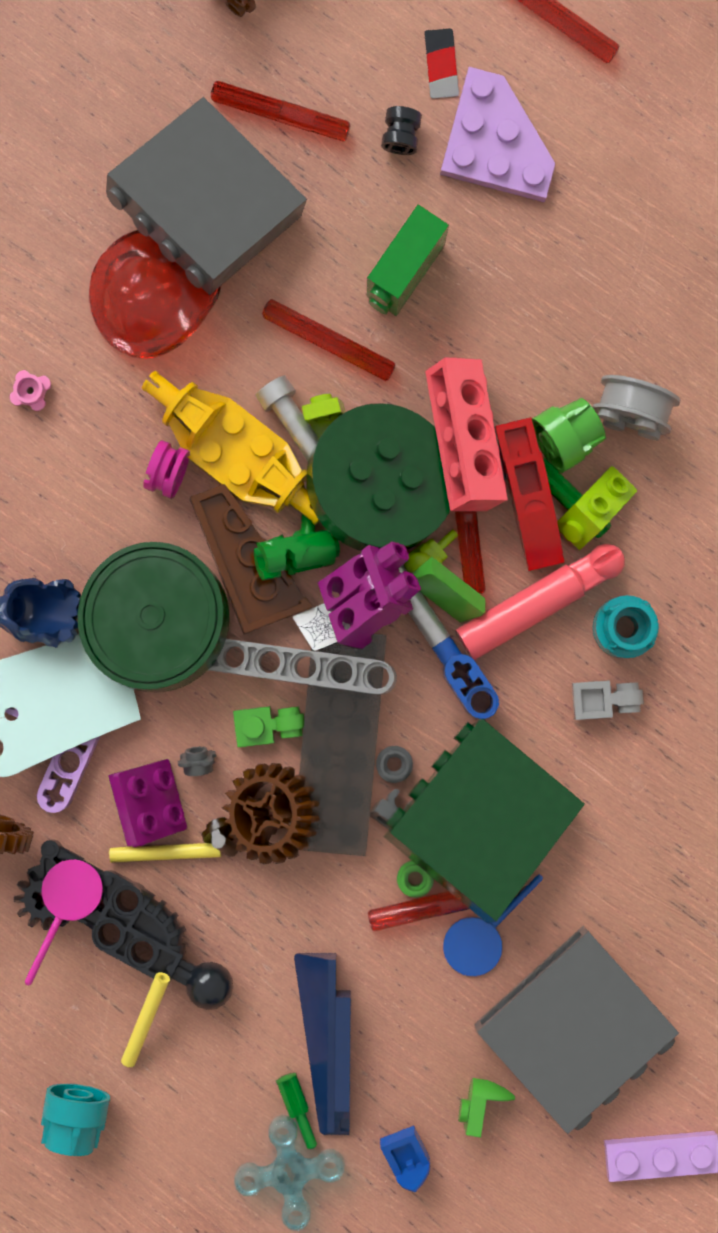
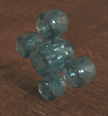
M279 1115L271 1121L268 1127L269 1140L277 1150L275 1160L267 1166H259L253 1162L242 1164L235 1173L234 1185L236 1190L243 1196L256 1195L262 1188L267 1186L274 1187L284 1196V1205L281 1211L283 1224L292 1231H299L304 1229L311 1219L310 1205L302 1194L304 1185L314 1178L321 1179L327 1183L338 1181L344 1173L345 1161L343 1155L335 1149L323 1150L314 1158H304L295 1149V1140L298 1134L296 1121L288 1115ZM279 1128H286L289 1133L281 1135L277 1130ZM332 1162L336 1167L328 1169L324 1164ZM286 1163L291 1167L292 1173H295L292 1182L288 1178L287 1172H284ZM251 1176L255 1181L250 1183L246 1182L243 1178ZM296 1210L301 1212L302 1215L298 1217L293 1216L291 1212Z

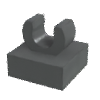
M398 789L391 791L387 795L386 800L381 799L368 814L387 829L390 828L385 823L398 808L395 805V798L400 792Z

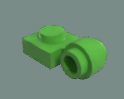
M271 706L233 711L237 747L275 743L274 730L280 731L281 738L303 736L302 729L306 728L304 713L300 714V707L278 709V716L275 719H272Z

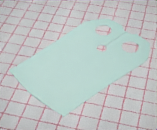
M79 634L75 636L72 642H61L57 648L45 645L0 660V740L4 748L0 756V777L15 775L82 743L141 720L134 689L121 685L104 675L86 654ZM10 707L16 708L19 713L14 721H9L5 718V711Z

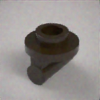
M221 817L210 821L201 834L205 843H212L214 848L229 857L235 856L238 853V850H235L237 844L227 838L232 831L231 825L223 824L227 818Z

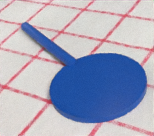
M540 874L536 875L512 900L497 922L486 923L478 917H467L458 920L448 929L443 942V950L447 962L455 971L466 976H480L491 971L497 965L502 954V941L496 927L543 880V876Z

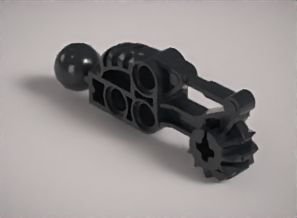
M55 839L48 840L42 844L41 854L43 856L40 859V865L28 869L27 872L30 882L21 880L17 883V887L25 892V894L14 896V902L25 904V908L17 912L18 916L22 917L30 913L31 917L28 920V926L30 927L36 926L41 919L43 930H49L52 920L54 921L56 917L42 904L43 898L39 895V893H42V884L45 876L52 867L62 861L81 860L86 862L85 858L64 848ZM90 864L98 872L102 880V899L104 905L99 903L90 915L77 921L93 930L92 940L95 946L153 979L156 973L162 972L170 977V981L174 979L186 986L188 997L199 1008L213 1010L225 1005L233 991V979L229 971L221 964L215 962H205L196 966L183 959L186 953V944L182 942L186 928L184 925L180 926L177 919L179 915L176 912L172 914L166 907L167 902L164 900L158 902L154 899L156 895L146 890L143 885L130 880L116 871H103ZM124 890H131L136 893L138 905L135 909H127L122 905L120 897ZM62 920L60 926L63 927L70 921ZM112 923L119 928L120 938L118 942H110L105 939L103 935L105 924ZM145 941L152 946L153 956L151 959L144 960L137 956L135 952L137 942Z

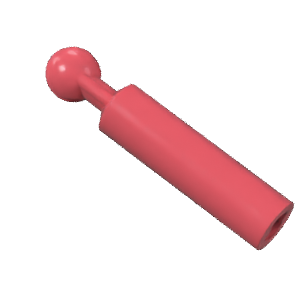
M599 545L588 555L569 566L564 565L486 611L482 616L474 618L457 628L455 632L468 655L476 660L585 596V592L600 583L617 577L625 566V557L622 551L614 545Z

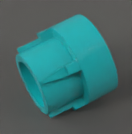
M626 595L608 600L597 610L593 619L592 630L596 643L605 653L616 658H634L644 654L655 645L659 623L657 615L648 601ZM621 617L631 619L634 624V631L628 638L622 637L617 632L616 625Z
M54 1084L49 1086L46 1090L41 1125L44 1127L41 1144H44L48 1150L62 1155L85 1156L93 1153L94 1148H98L100 1133L105 1129L110 1095L98 1088L79 1084Z

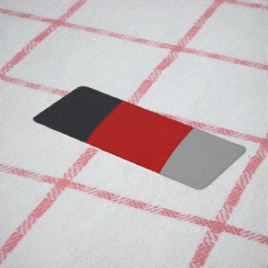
M453 29L426 30L424 34L430 97L458 96Z

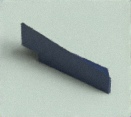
M297 953L294 956L319 1131L323 1135H349L351 990H336V953Z

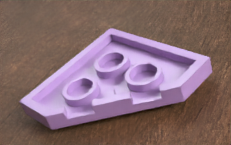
M469 67L440 175L545 202L555 167L554 160L505 77Z

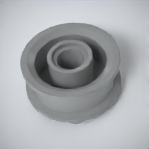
M605 375L602 377L601 383L605 388L600 403L594 404L593 409L601 419H604L603 425L617 431H624V428L627 427L637 430L638 435L656 441L660 439L661 435L671 433L672 428L668 425V420L672 408L679 406L681 399L676 394L658 385L620 375Z

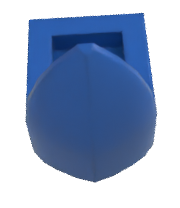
M411 1126L380 1138V1148L398 1184L408 1191L416 1192L429 1175L430 1156L415 1126Z

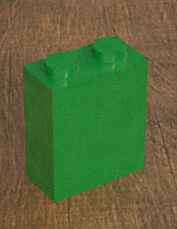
M417 204L367 277L366 296L370 298L369 304L385 315L388 311L395 316L398 315L446 243L449 224Z

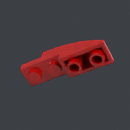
M532 418L497 425L494 429L528 571L564 563L551 490Z

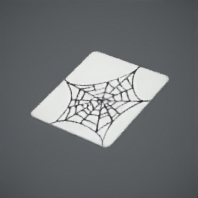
M325 604L293 616L294 621L314 651L337 642L328 616L331 612L326 610ZM342 622L345 630L350 628L349 624Z

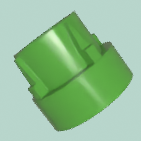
M579 398L561 408L552 406L532 418L540 450L560 473H564L582 462L585 456L593 451L592 449L606 439L605 430L599 416L583 398Z

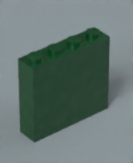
M479 719L472 725L467 721L453 738L458 742L450 753L444 750L431 765L436 771L428 781L422 778L408 794L413 800L405 810L398 807L385 823L390 829L383 837L486 923L497 922L585 803L484 719Z

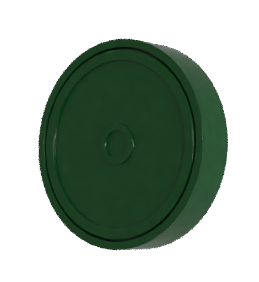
M384 403L367 404L353 408L340 415L327 427L311 452L306 475L307 492L311 506L327 531L353 549L361 551L368 545L382 548L393 541L404 545L408 550L431 535L443 523L450 512L436 429L425 418L409 409Z
M163 542L134 544L115 552L105 559L88 579L78 607L79 636L85 652L92 663L111 680L143 692L157 693L176 690L201 677L220 655L229 629L228 600L224 588L215 573L188 550Z

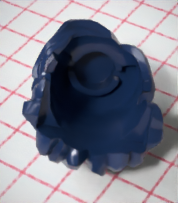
M36 578L13 581L6 586L4 595L0 597V627L20 642H42L47 646L55 648L61 642L70 643L78 634L76 631L78 629V621L75 618H78L81 593L74 588V584L68 579H59L48 584H44Z

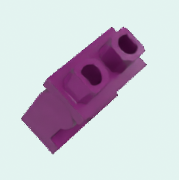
M392 541L382 548L368 545L361 550V554L353 557L318 582L326 610L331 612L328 616L337 643L363 649L372 642L371 635L383 626L396 621L401 614L406 615L413 610L410 599L421 590V587L413 573L406 571L400 573L399 567L409 559L407 549L402 544ZM332 591L339 593L340 596L334 598ZM342 622L349 624L350 628L345 630Z

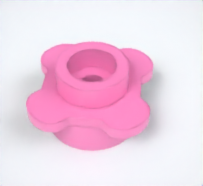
M25 370L18 372L15 376L16 381L13 386V392L10 394L11 402L16 406L22 404L31 406L34 411L42 410L46 405L44 401L46 391L51 388L50 380L46 376L36 377ZM28 388H33L34 392L28 394L27 390Z

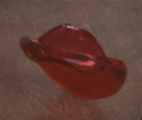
M135 230L116 239L98 259L89 283V305L95 325L103 338L112 347L130 357L151 359L163 356L176 349L199 328L217 302L221 286L211 295L202 287H195L188 280L185 270L175 261H169L160 251L159 245L149 235L145 236L138 230Z

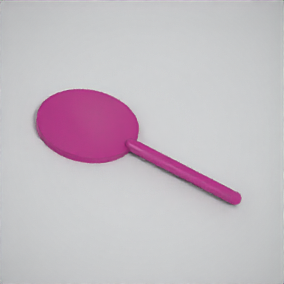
M62 861L52 867L44 878L42 898L47 909L56 917L25 979L27 986L32 984L62 920L75 921L83 919L90 915L101 901L103 885L100 875L90 864L84 861Z

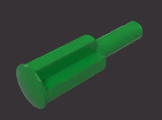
M296 1072L285 1074L278 1078L276 1083L289 1117L296 1118L307 1149H314L317 1146V1142L306 1116L309 1107Z

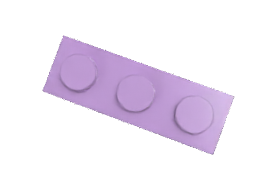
M715 1131L604 1140L606 1170L609 1182L718 1173V1137Z

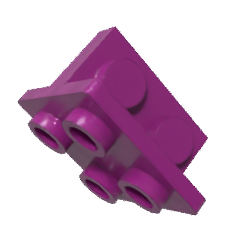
M168 759L108 775L127 847L141 846L187 829L177 786Z

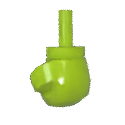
M452 529L438 543L433 539H429L426 543H422L408 554V561L404 563L407 572L413 573L431 557L442 564L448 558L443 550L458 537L456 531Z

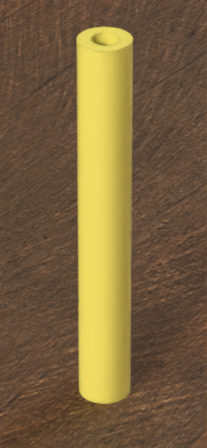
M212 843L110 848L109 851L111 863L221 857V852L214 848Z
M156 973L121 1059L122 1064L126 1067H134L170 981V977L165 973Z

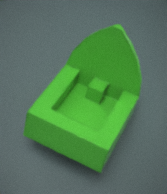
M472 1078L469 1085L468 1098L461 1099L458 1121L464 1122L466 1135L481 1138L487 1100L512 1101L515 1100V1095L489 1080Z

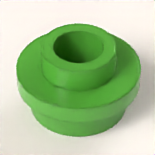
M412 860L404 863L397 874V883L400 890L409 897L417 898L426 895L434 883V879ZM412 872H419L422 875V881L417 885H413L408 881V877Z

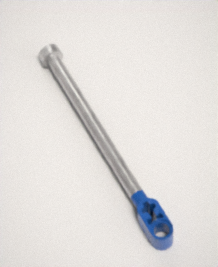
M284 375L265 385L255 396L266 412L274 410L306 460L309 461L311 452L319 438L309 423L304 420L303 414L291 398L296 391ZM403 565L399 567L400 573L407 572ZM418 592L410 599L413 610L408 613L443 664L444 679L469 715L478 719H486L493 716L499 706L497 693L475 660L460 652L423 594ZM456 661L460 665L467 664L470 669L465 673L470 682H474L478 678L481 683L468 689L464 695L460 689L467 687L462 678L454 679L451 675L455 671L453 664ZM478 691L486 692L491 701L490 707L482 713L476 712L471 706V698Z

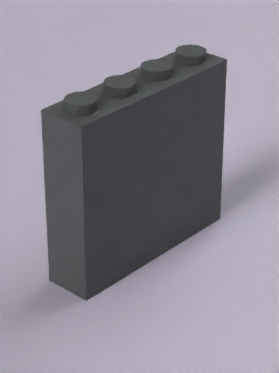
M204 97L107 174L106 194L111 204L118 210L123 209L133 219V223L138 231L145 236L149 235L159 245L162 254L169 261H175L185 271L188 280L195 287H202L209 295L302 216L307 201Z
M584 926L575 932L474 1024L477 1033L567 1134L573 1129L580 1130L586 1126L592 1118L591 1113L601 1104L607 1105L611 1103L620 1093L619 1088L629 1078L635 1080L641 1076L648 1067L647 1062L657 1053L662 1055L674 1045V1038L679 1034L674 1026Z

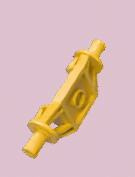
M156 370L149 375L151 381L160 388H157L146 379L142 385V390L166 407L162 423L166 426L170 425L180 447L190 451V456H187L190 461L221 485L225 484L229 491L243 502L273 507V510L277 513L282 511L285 506L292 505L310 519L314 525L319 522L314 510L310 508L311 503L308 492L304 487L307 470L300 468L286 441L231 398L198 389V385L194 382L179 390ZM178 418H180L184 422V424L191 430V432H189L179 422ZM261 486L266 487L267 489L271 490L272 492L278 494V495L280 496V498H278V497H276V496H274V495H272V494L266 492L265 490L261 489L260 487H261Z

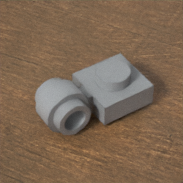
M610 681L572 683L574 720L612 718V705L618 706V713L641 712L640 705L644 704L643 690H639L638 682L616 684L617 691L611 693Z

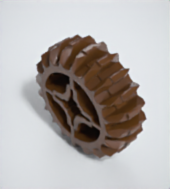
M264 763L258 764L255 769H246L243 771L244 778L241 777L233 780L236 790H228L225 793L231 800V804H226L222 807L224 811L229 812V819L224 820L223 824L231 825L232 831L227 838L230 840L238 839L235 850L239 852L247 851L246 859L257 860L259 858V862L262 864H270L272 861L275 864L284 863L287 858L295 859L299 856L298 849L305 850L310 846L306 837H314L317 834L311 827V823L319 822L321 818L313 815L312 808L318 807L320 803L316 800L311 801L309 798L315 791V788L312 786L303 787L307 777L304 775L295 776V769L291 766L283 768L280 763H271V765ZM268 783L273 784L271 791L266 792L263 799L254 798L264 785ZM278 829H289L279 842L275 844L269 842L271 835H276Z

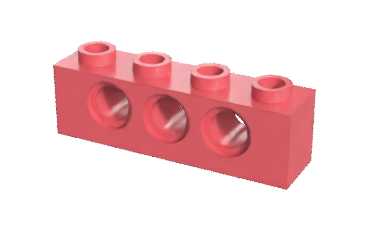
M445 357L425 371L450 511H488L507 501L508 498L482 360Z

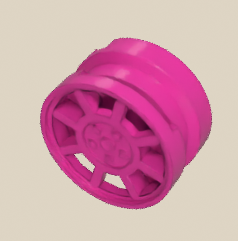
M161 440L149 461L145 474H148L150 480H144L143 488L152 492L156 489L160 490L163 496L173 499L186 473L189 463L187 456H190V451L181 447L178 450L173 449L171 443Z

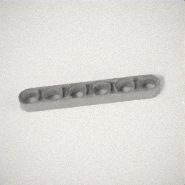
M226 639L220 655L208 669L209 671L376 695L389 693L397 682V674L394 668L380 660ZM233 647H239L244 653L243 663L236 668L230 667L226 662V654ZM268 652H275L280 658L279 668L272 673L265 672L261 666L262 657ZM304 657H311L316 663L315 673L309 678H302L297 672V664ZM340 662H347L352 668V677L345 683H338L333 677V669ZM383 667L389 674V681L385 687L376 689L370 684L369 675L373 669Z

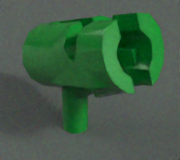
M302 513L300 530L296 531L293 536L284 538L282 534L267 541L258 542V548H254L255 566L262 581L280 578L281 571L286 570L288 575H295L298 572L332 566L335 564L336 557L340 555L338 539L327 530L315 532V525Z

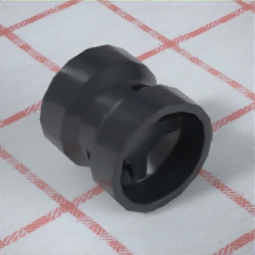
M389 107L385 117V123L388 128L387 132L383 134L381 147L393 154H415L418 145L415 131L420 128L422 114L409 107Z

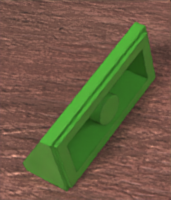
M433 557L429 558L413 572L421 587L419 592L458 622L471 620L485 614V598Z

